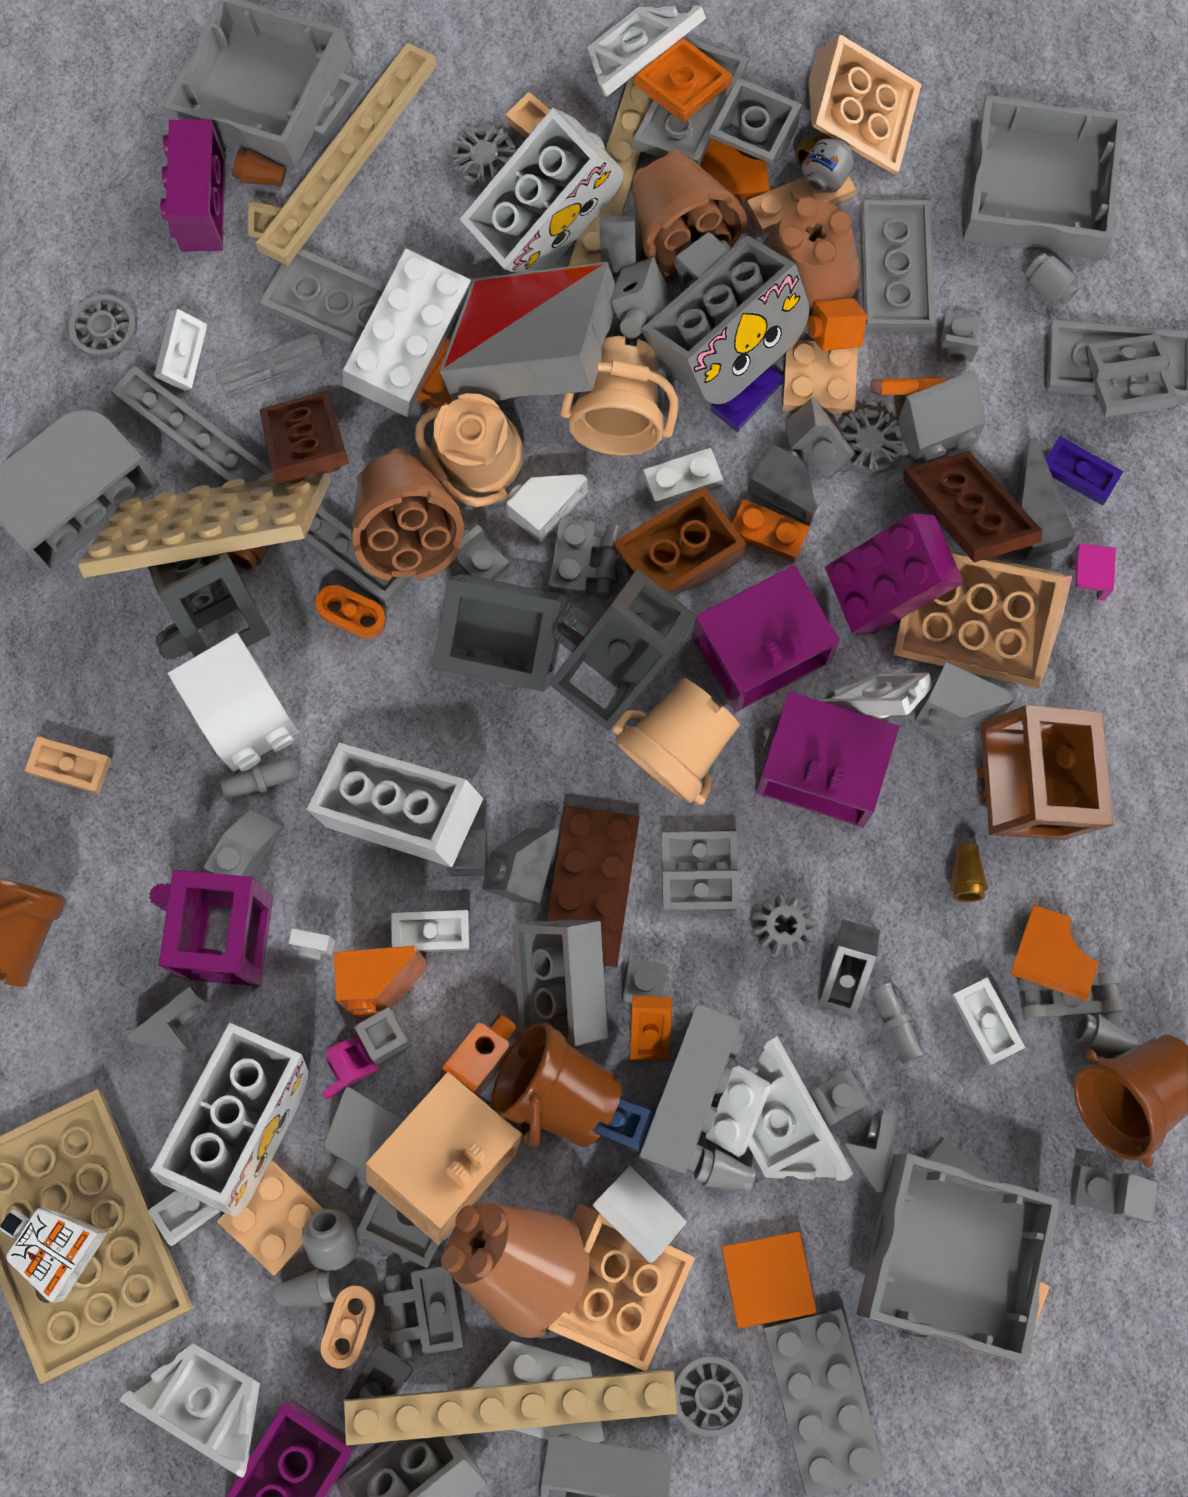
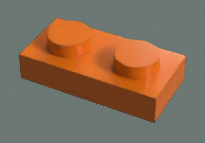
M746 499L742 500L732 522V525L746 543L795 563L810 529V526Z
M632 996L630 1060L669 1061L672 997Z

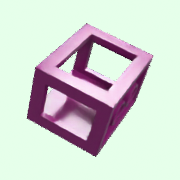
M795 564L698 614L694 622L692 635L695 645L735 713L830 664L840 643V639Z
M788 691L756 794L864 828L875 811L900 726Z
M173 869L171 884L157 883L156 886L153 885L150 893H148L150 895L148 898L151 899V903L160 907L159 909L166 911L158 966L184 980L261 987L273 896L260 883L249 876ZM211 906L232 908L225 955H222V951L205 949ZM251 910H255L247 961L244 957Z

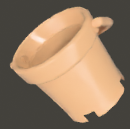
M623 336L605 338L602 345V359L598 363L599 370L593 391L580 392L579 399L574 405H572L574 393L564 394L560 414L563 418L569 419V431L575 440L590 450L618 456L642 454L655 448L663 437L670 438L673 434L678 415V397L673 385L663 375L658 374L659 360L652 347L637 339V346L634 347L625 345L626 337ZM658 384L666 391L669 399V414L665 428L663 414L658 408Z
M465 393L457 396L458 399L450 404L445 403L443 406L431 409L423 414L415 427V441L420 451L418 455L447 493L461 504L473 507L489 506L505 500L508 497L505 489L515 481L523 465L524 446L518 429L499 409L496 402L481 394ZM435 418L431 447H427L424 439V429L427 423Z
M682 678L649 713L640 710L625 711L612 727V731L617 735L615 739L616 744L660 784L688 804L695 801L697 804L703 805L711 792L712 779L709 768L735 731L740 727V723L723 706L719 707L711 700L712 696L690 680ZM628 720H640V722L635 727L626 725L623 729L624 725Z

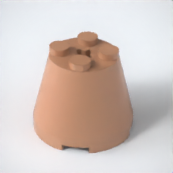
M680 150L668 152L665 157L652 162L646 168L639 169L633 175V198L644 255L646 259L654 257L664 279L668 276H678L676 256L706 233L710 232L719 241L724 240L731 249L740 235L746 233L747 216L738 199L695 161L683 155Z
M805 197L800 199L796 205L786 212L763 242V245L796 263L809 303V318L812 316L815 301L853 298L860 280L861 267L850 216L832 203Z
M392 449L386 455L369 463L358 474L351 539L356 558L366 571L390 581L391 577H410L416 575L417 579L421 580L440 572L457 557L461 551L460 543L465 527L461 512L455 501L420 459L406 454L402 449Z
M491 1202L481 1203L474 1207L468 1205L458 1212L455 1220L456 1226L449 1238L447 1249L442 1255V1267L449 1271L451 1277L501 1328L520 1337H539L546 1334V1328L554 1323L563 1312L568 1314L572 1312L583 1293L590 1262L589 1253L584 1251L582 1238L579 1233L580 1228L576 1224L556 1213Z

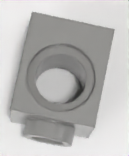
M390 1007L354 1026L368 1054L376 1065H380L412 1046Z

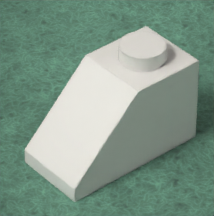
M582 474L532 477L523 486L519 484L509 493L506 500L508 517L541 543L559 524L560 518H565L588 493V479Z

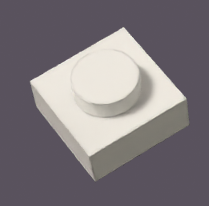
M292 929L288 944L298 950V956L320 960L321 954L332 956L335 940L328 935Z

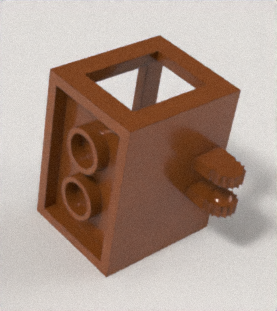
M1024 705L980 724L984 766L977 769V776L979 779L985 780V790L979 792V801L987 802L989 835L1066 840L1113 825L1102 712ZM1040 723H1042V724H1053V726L1040 725Z

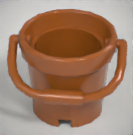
M0 878V980H4L6 977L5 984L25 987L28 986L32 970L53 920L60 918L67 900L65 897L47 890Z
M539 1022L532 1025L520 1036L506 1056L495 1080L491 1108L506 1121L521 1124L524 1142L530 1148L534 1149L539 1146L540 1129L564 1138L580 1147H588L601 1136L593 1132L599 1121L609 1125L613 1119L620 1101L622 1085L615 1081V1079L619 1078L616 1074L603 1068L567 1043L559 1030L548 1022Z
M1162 1035L1157 1039L1154 1037L1148 1042L1113 1059L1098 1058L1092 1048H1086L1084 1055L1089 1064L1078 1071L1073 1084L1075 1103L1083 1122L1092 1135L1110 1152L1123 1159L1141 1160L1145 1166L1151 1167L1154 1163L1151 1154L1163 1144L1167 1133L1188 1115V1045L1171 1035Z

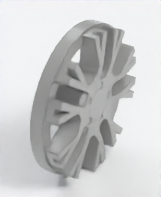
M486 124V127L473 128L471 126L469 129H465L464 134L459 135L457 140H455L452 150V162L455 172L464 182L475 187L484 188L498 174L495 169L496 165L504 166L510 159L498 156L512 157L516 149L508 133L504 132L503 129L498 130L494 125L489 126V124ZM479 135H486L483 140L476 138ZM495 136L493 143L489 142L491 137ZM469 139L474 143L473 146L467 142ZM502 142H504L508 146L504 148H497V146ZM463 148L468 150L469 153L459 154V151ZM473 168L479 171L476 178L467 175ZM490 171L491 179H485L484 172Z
M101 294L85 299L74 309L69 320V333L76 347L81 352L87 354V356L97 359V357H109L111 359L115 355L116 357L119 356V352L122 350L126 351L127 347L132 345L131 341L135 332H137V323L131 308L125 301L113 295ZM103 302H108L107 311H103ZM94 305L97 312L88 316L84 310ZM117 305L124 309L119 315H112ZM78 319L87 321V325L77 323ZM128 319H129V322H124V323L117 324V323H119V322H122V321H125V320H128ZM122 330L127 331L124 338L118 336V333ZM77 332H89L87 336L78 340ZM113 338L118 341V344L115 346L110 342ZM93 339H95L90 348L87 347L90 344V342ZM102 343H107V349L98 350Z
M864 408L863 410L858 409L857 412L850 413L844 418L838 430L846 441H854V443L849 445L860 454L855 462L848 460L844 464L846 467L860 474L873 475L882 473L895 464L902 451L903 438L900 425L890 417V414L884 413L885 411L883 410L879 412ZM868 418L878 419V423L870 425ZM857 419L861 420L864 427L860 428ZM884 423L888 426L881 432L879 428ZM849 425L856 431V434H849L843 431ZM894 433L896 441L887 440L884 436ZM882 446L895 450V453L882 448ZM881 454L887 462L878 466L874 456ZM864 457H870L868 467L862 466Z
M716 1356L697 1358L689 1362L680 1371L675 1380L677 1415L681 1422L692 1432L706 1437H718L734 1430L744 1419L749 1405L748 1385L740 1370L728 1360ZM710 1363L711 1378L705 1379L703 1364ZM718 1364L731 1370L722 1381H718L715 1376ZM694 1368L700 1375V1382L698 1384H691L685 1379L686 1375ZM737 1378L740 1385L726 1391L723 1385ZM681 1386L695 1389L694 1396L681 1394ZM731 1394H742L740 1409L727 1403L728 1396ZM688 1400L694 1401L696 1403L695 1410L685 1416L680 1403ZM724 1407L735 1416L731 1422L720 1412ZM702 1410L705 1412V1415L698 1427L693 1422L698 1412ZM711 1414L719 1416L722 1428L708 1429V1418Z

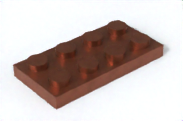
M328 390L259 409L276 484L283 482L296 483L303 480L305 476L318 472H335L343 465L350 464Z
M969 450L904 469L903 481L931 514L936 516L937 521L973 563L1041 543L1043 530Z
M565 805L547 921L570 919L601 921L603 965L618 967L640 816Z

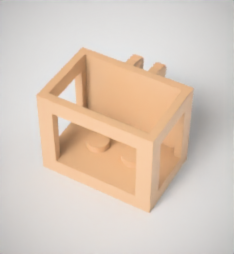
M447 1072L365 1163L366 1180L374 1190L436 1244L440 1245L456 1226L455 1220L458 1212L465 1206H473L517 1155L522 1134Z

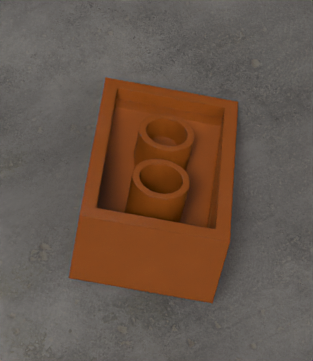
M705 487L692 493L617 539L612 544L632 573L639 569L672 596L707 582L742 560L747 545Z

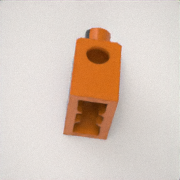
M500 1014L496 1016L489 1027L478 1022L442 1067L440 1080L449 1072L477 1097H480L501 1068L509 1053L511 1044L508 1042V1039L517 1029L515 1024Z

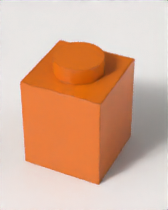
M854 298L815 301L812 316L808 318L807 322L809 336L813 338L822 351L862 347L867 314Z

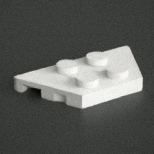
M693 5L688 13H678L675 6H663L660 8L638 7L590 44L587 48L603 95L609 96L704 21L706 17L702 6Z
M929 673L876 674L853 684L834 689L835 696L830 699L816 700L864 715H871L873 718L882 719L890 715L909 714L933 688Z
M779 1038L771 1039L763 1047L765 1050L756 1065L749 1070L753 1074L772 1083L748 1144L766 1178L794 1176L797 1179L810 1180L816 1177L836 1178V1181L848 1179L853 1175L851 1168Z
M512 1340L471 1388L592 1377L590 1361ZM601 1421L514 1429L515 1431L546 1440L549 1439V1435L558 1437L561 1434H572L579 1437L582 1441L595 1443L605 1441Z
M192 1343L180 1352L173 1362L163 1365L150 1375L152 1378L150 1382L135 1393L128 1391L121 1397L120 1402L241 1478L244 1477L247 1469L260 1383Z

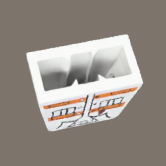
M38 1208L31 1219L13 1209L0 1226V1231L16 1240L6 1255V1260L51 1303L65 1300L107 1235V1232L51 1208Z

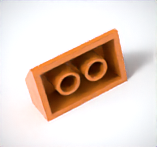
M415 946L334 952L336 1001L346 1008L347 1011H350L352 1015H357L358 1019H368L387 1007L392 1009L427 969L426 960Z

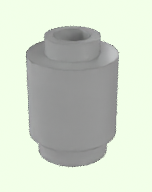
M1046 253L1041 254L1025 273L1030 279L1029 284L1053 306L1060 302L1063 305L1067 304L1079 290L1076 286L1079 278L1055 256L1049 257Z

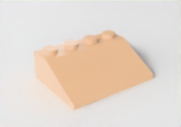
M950 550L964 583L901 618L893 655L938 666H944L948 662L973 674L1040 689L1063 617L1072 575L991 558L973 563L966 553Z

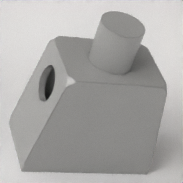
M654 257L623 267L611 297L612 306L621 322L620 330L623 335L628 337L632 344H637V339L646 341L642 328L674 300Z
M347 1086L323 1146L324 1149L338 1156L326 1178L348 1189L357 1171L360 1169L366 1173L365 1163L405 1119Z

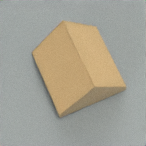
M250 201L248 205L247 236L260 238L282 208Z

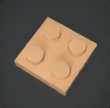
M797 340L785 352L782 411L797 412L808 400L815 398L826 414L849 415L854 413L858 348L822 351L815 341Z
M271 1160L257 1190L245 1209L236 1217L224 1213L217 1223L271 1274L277 1276L303 1247L302 1229L307 1220L315 1213L326 1210V1208L275 1161Z

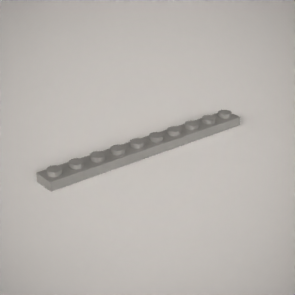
M135 365L111 390V393L117 400L224 482L234 479H244L245 482L258 480L262 475L272 473V469ZM319 506L305 539H301V541L387 606L410 580V577H391L390 581L366 571L356 558L351 539V530Z

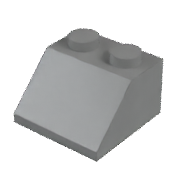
M738 77L709 132V138L773 164L784 155L798 128L802 104Z
M972 370L907 396L897 424L901 427L900 431L903 442L914 463L924 459L927 462L942 457L946 450L956 446L963 449L979 440L986 421L975 371Z
M946 662L934 680L933 688L928 692L915 721L922 724V728L932 735L951 737L978 728L981 723L1004 714L1014 702L1017 694Z

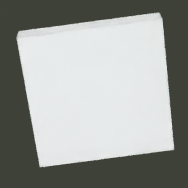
M631 1166L593 1204L594 1208L651 1264L661 1255L687 1223Z

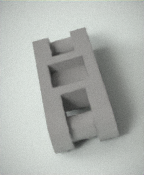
M1118 971L1095 974L1092 987L1101 986L1103 996L1101 1001H1093L1091 990L1087 1001L1025 979L1019 980L1020 992L1025 993L1026 1006L1022 1007L1024 1019L1125 1011L1123 999H1119L1117 985L1121 984ZM1049 990L1050 1004H1042L1040 991Z

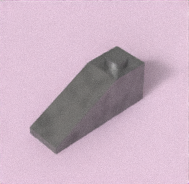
M1037 437L1031 438L1021 456L1016 502L1043 532L1041 543L1019 549L1022 550L1025 560L1065 549L1075 536Z

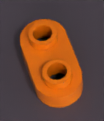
M340 585L326 586L316 596L315 606L320 617L333 626L362 639H374L385 630L386 616L384 610L373 600ZM333 603H341L342 607L340 610L335 612L329 610ZM367 617L375 619L374 623L369 627L362 625V621Z

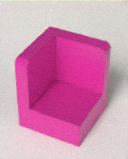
M1079 544L1070 556L1069 570L1076 571V588L1097 590V600H1106L1114 590L1116 548Z
M359 1036L337 1043L325 1051L328 1056L327 1063L337 1082L324 1090L322 1095L326 1100L342 1094L347 1086L350 1088L355 1087L378 1070Z

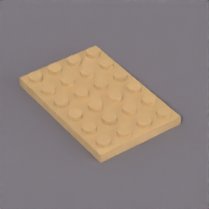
M272 472L262 475L258 480L245 482L244 479H234L226 482L222 487L210 489L208 485H201L192 488L188 493L178 495L169 491L158 494L151 500L141 501L140 498L127 499L119 504V507L109 518L107 524L99 532L93 544L78 563L83 578L305 539L331 482L329 473L318 472L305 476L303 480L296 483L283 482L276 484Z
M96 1089L0 1136V1226L13 1209L31 1219L38 1208H51L107 1232L106 1237L65 1300L51 1303L6 1260V1255L16 1240L0 1231V1285L40 1385L194 1309L165 1239L147 1212L151 1206L102 1090Z

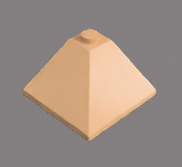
M839 34L816 52L809 78L812 127L831 138H838L844 141L851 150L896 175L900 170L921 84Z
M578 1203L571 1221L580 1228L579 1233L582 1238L584 1251L589 1253L588 1277L583 1293L570 1314L563 1312L547 1329L646 1372L695 1257L668 1245L651 1264L599 1212Z

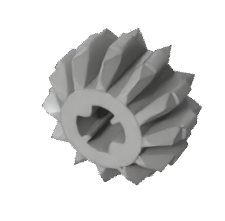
M781 894L776 895V908L769 901L765 900L761 904L765 914L755 912L752 919L763 926L753 928L751 934L756 937L765 936L757 947L759 950H763L769 944L773 946L770 953V958L772 959L777 958L780 949H783L784 957L787 961L793 959V948L799 954L804 955L808 949L803 941L813 943L816 939L815 934L805 930L817 925L816 919H804V916L810 912L811 907L805 905L800 910L796 909L795 907L798 903V897L792 896L787 906ZM779 920L783 924L789 921L792 924L789 932L793 934L789 935L787 932L779 934L776 931L779 923L775 921Z

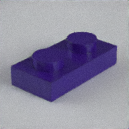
M770 366L739 395L726 403L712 404L710 411L738 433L782 385L784 377Z
M1059 436L1046 458L1052 478L1102 506L1124 472Z

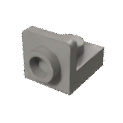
M946 312L943 318L938 356L945 357L956 363L973 362L980 343L978 335L981 317Z
M479 525L475 526L471 531L468 529L464 530L460 543L461 551L454 561L470 576L489 580L497 579L510 567L509 561L484 537V531Z
M630 958L622 998V1005L629 1006L628 1013L632 1014V996L662 997L668 965Z

